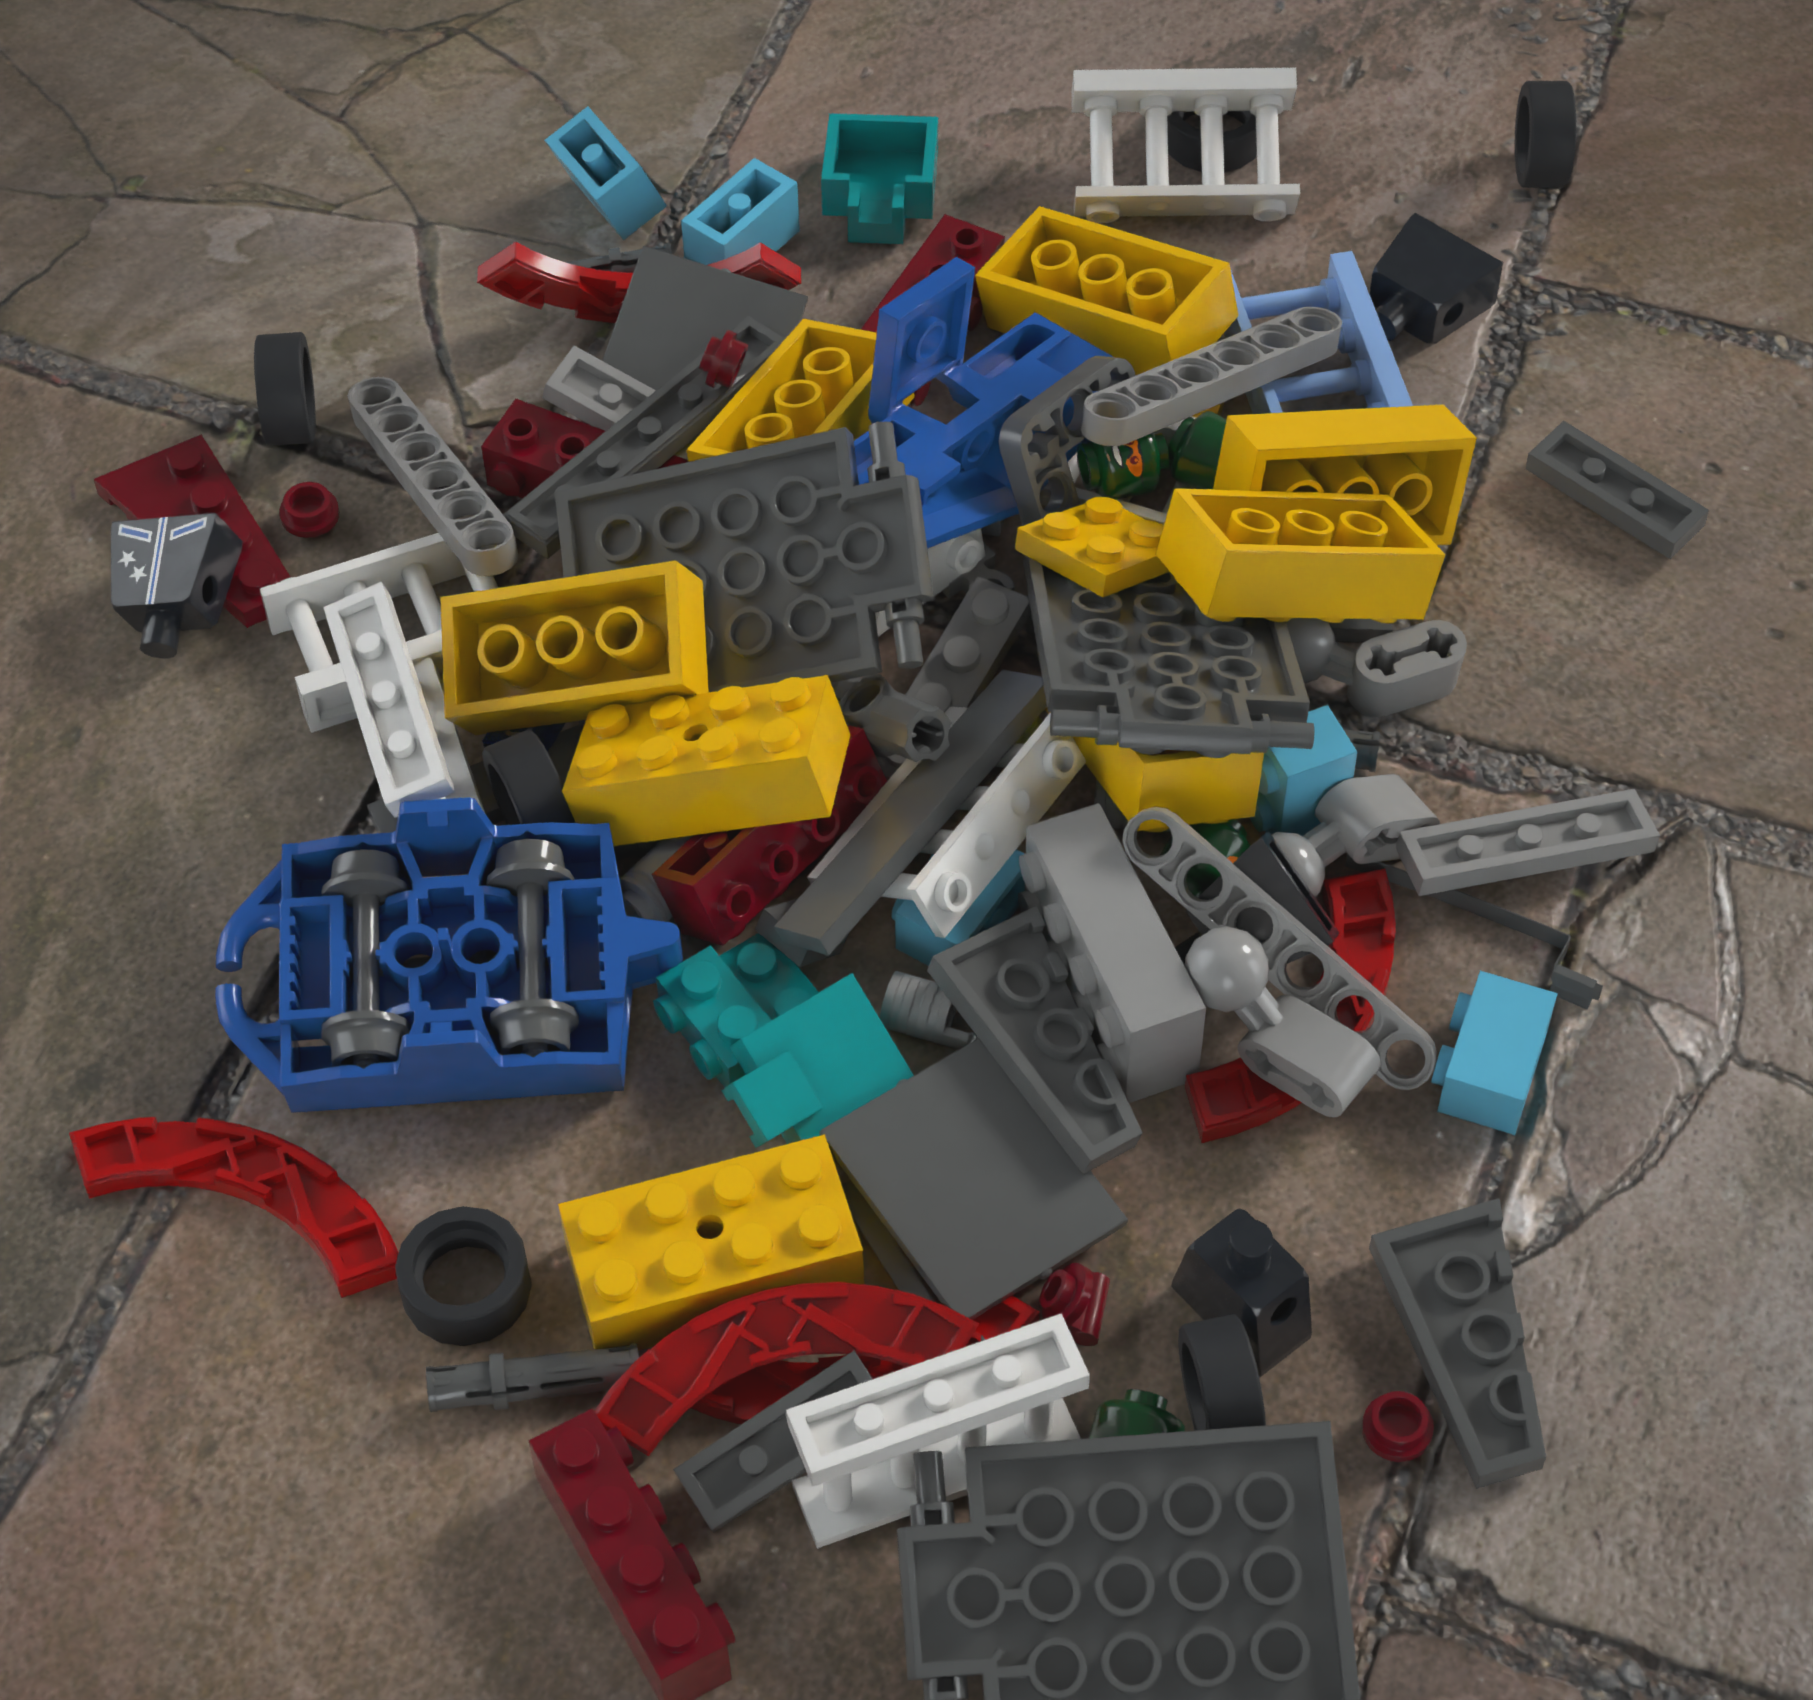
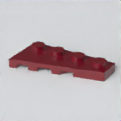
M202 434L93 479L98 495L110 506L112 504L117 505L126 514L128 520L216 513L243 541L242 550L223 607L246 628L267 620L259 588L279 583L284 579L291 578Z

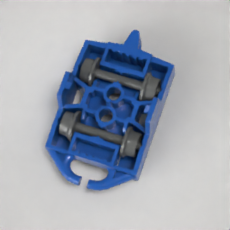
M475 798L404 801L399 806L396 831L345 835L301 843L282 844V859L232 914L220 934L216 953V968L224 972L238 971L242 968L244 947L251 936L259 930L269 927L280 930L279 1019L268 1024L259 1023L251 1019L243 1007L242 988L237 984L218 985L215 988V1001L219 1022L230 1040L285 1096L291 1113L624 1091L633 989L656 983L657 976L683 962L679 928L675 924L626 916L609 823L547 822L497 826L491 823ZM491 950L497 953L495 958L487 963L475 964L468 961L472 955L479 951ZM422 954L431 957L421 967L406 968L402 966L408 958L414 955ZM546 958H548L549 966H546ZM379 969H382L384 976H379ZM487 1028H490L494 1034H489ZM322 1039L327 1044L324 1046L300 1047L298 1041Z

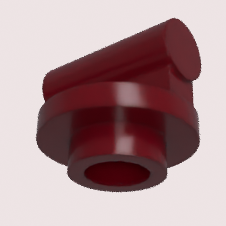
M1071 1263L1062 1270L1054 1271L1044 1283L1040 1294L1043 1320L1062 1314L1075 1343L1083 1346L1097 1345L1110 1285L1109 1277L1099 1272H1092L1080 1263Z

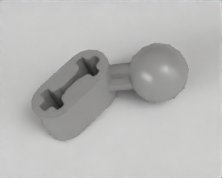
M1291 618L1286 622L1304 684L1318 680L1322 675L1348 684L1347 696L1350 704L1355 710L1371 717L1387 716L1449 695L1456 687L1467 648V641L1463 632L1452 623L1442 620L1426 621L1371 638L1363 642L1357 650L1336 642L1329 623L1318 618Z
M1387 774L1351 778L1335 785L1323 796L1315 809V816L1321 824L1304 836L1286 832H1276L1271 835L1316 898L1324 881V867L1347 852L1359 864L1400 859L1396 850L1400 831L1438 825L1440 821L1399 775Z
M1228 926L1219 927L1194 940L1185 957V968L1206 1007L1224 1012L1235 1011L1249 1029L1237 1047L1243 1062L1256 1075L1313 1110L1328 1117L1335 1118L1341 1116L1379 1070L1381 1061L1375 1048L1355 1031L1296 997L1281 995L1275 1000L1265 987L1268 982V958L1260 942L1247 931Z

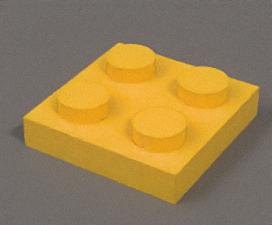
M1090 498L1084 504L1062 512L1049 513L1043 519L1017 528L1016 551L1103 598L1170 572L1156 555L1164 525L1137 516L1122 508V504L1112 498Z

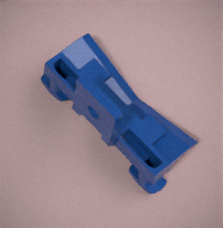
M955 257L879 309L868 417L872 424L876 422L893 423L897 459L904 463L906 475H912L919 480L927 549L1019 514L1000 453L999 437L1004 422L1011 414L1089 358L1094 356L1113 357L1035 312L963 363L976 267L958 257ZM936 378L947 386L952 399L966 407L967 410L949 423L944 424L904 405L902 401ZM1071 397L1066 400L1063 407L1062 416L1066 427L1071 423L1074 414V403ZM1032 430L1033 435H1034L1036 432L1045 433L1044 431L1042 432V431ZM867 431L854 441L859 485L869 483L867 468L873 464L869 431ZM1078 444L1065 453L1068 462L1077 453ZM1048 479L1042 484L1040 492L1048 485Z

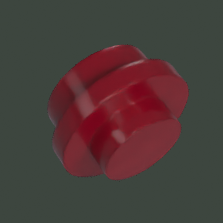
M727 330L722 340L714 336L711 337L699 366L700 370L708 373L705 385L715 388L717 384L729 389L732 387L748 350V344L736 340L737 333Z
M302 482L292 486L285 493L280 505L279 515L283 527L290 534L311 538L330 531L338 522L340 510L337 499L325 486L316 482Z
M1403 1391L1389 1392L1374 1399L1366 1408L1362 1420V1434L1368 1447L1378 1456L1394 1462H1406L1421 1456L1428 1449L1434 1433V1422L1428 1408L1419 1398Z

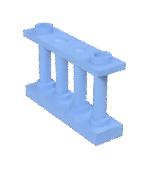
M1353 251L1330 254L1328 276L1326 279H1321L1319 286L1241 298L1231 271L1238 317L1224 332L1226 338L1252 328L1249 320L1283 315L1302 307H1319L1332 311L1341 318L1342 327L1337 349H1339L1341 354L1348 353L1352 363L1350 368L1276 379L1246 392L1253 414L1283 413L1280 402L1353 390L1357 395H1364L1368 405L1367 408L1413 406Z

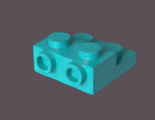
M757 933L721 955H718L710 945L657 976L658 998L653 1000V1005L664 1027L671 1034L680 1031L688 1041L692 1059L703 1076L708 1080L716 1077L725 1088L746 1075L729 1047L742 1037L819 992L792 960L761 934Z

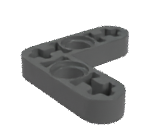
M1106 356L1089 358L1011 414L1004 422L999 437L1000 453L1023 526L1043 519L1049 513L1062 512L1080 505L1065 453L1086 438L1081 432L1082 414L1086 397L1093 394L1092 391H1100L1135 376L1132 365L1126 359ZM1071 397L1074 403V414L1071 423L1066 427L1062 416L1063 407L1066 400ZM1032 430L1042 431V432L1044 431L1045 433L1036 432V433L1033 435ZM1048 479L1051 484V497L1048 505L1043 509L1039 499L1042 484Z

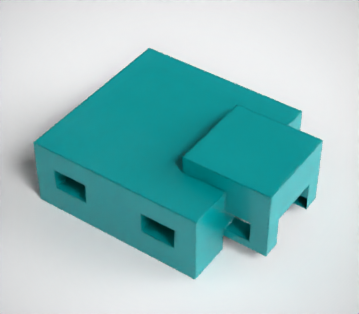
M829 113L821 176L822 216H847L848 242L903 244L906 218L933 219L938 162V117Z
M851 973L732 1044L729 1048L746 1075L721 1091L728 1102L732 1099L735 1101L754 1133L749 1138L755 1148L779 1134L783 1136L787 1144L819 1136L820 1130L896 1087L900 1080H908L914 1075L855 976Z

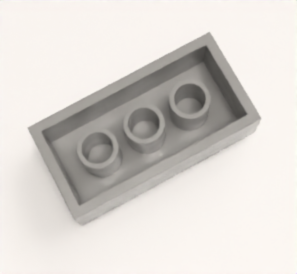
M1100 803L1027 826L1026 854L1019 856V866L1025 882V891L1018 893L1020 911L1022 913L1037 906L1045 923L1042 931L1051 953L1058 951L1068 972L1065 983L1077 1008L1084 1007L1094 1028L1091 1036L1096 1044L1095 1047L1100 1058L1109 1060L1128 1103L1185 1084L1186 1075L1197 1073L1200 1069L1206 1006Z

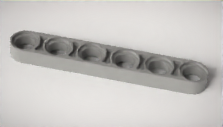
M1298 308L1097 391L1085 399L1081 422L1082 435L1100 445H1124L1335 354L1338 348L1342 327L1341 318L1334 312L1324 308Z
M371 377L354 384L349 389L347 396L355 425L464 567L472 574L479 576H493L511 569L516 564L519 556L511 524L399 384L387 377ZM422 457H427V458H425V459H421V460H417V461H412V460H414V459H418V458H422ZM442 486H450V487H448V488H444V489H440V490H433V489H435V488L442 487ZM466 515H474L466 519H456ZM489 545H499L495 548L487 550H478L481 547Z
M1151 807L1142 810L1129 820L1123 834V845L1126 854L1140 869L1210 930L1225 926L1237 929L1236 921L1239 913L1249 907L1261 908L1269 914L1273 922V933L1268 940L1260 944L1268 958V981L1284 995L1296 997L1338 1022L1337 1005L1345 997L1356 995L1370 1002L1375 1013L1374 1022L1367 1029L1355 1032L1365 1038L1378 1053L1381 1066L1376 1075L1388 1085L1402 1090L1418 1088L1428 1081L1437 1061L1435 1043L1428 1033L1177 814L1167 808ZM1154 819L1162 821L1169 827L1173 840L1170 850L1165 855L1151 856L1142 851L1136 838L1137 830L1141 823ZM1200 863L1210 864L1221 873L1223 886L1217 897L1209 900L1199 899L1189 891L1186 878L1188 871L1193 865ZM1307 951L1318 956L1324 968L1322 980L1311 987H1301L1293 983L1288 977L1286 970L1287 961L1291 955L1296 952ZM1400 1040H1411L1419 1044L1426 1058L1422 1070L1409 1076L1395 1072L1387 1059V1051L1393 1043Z

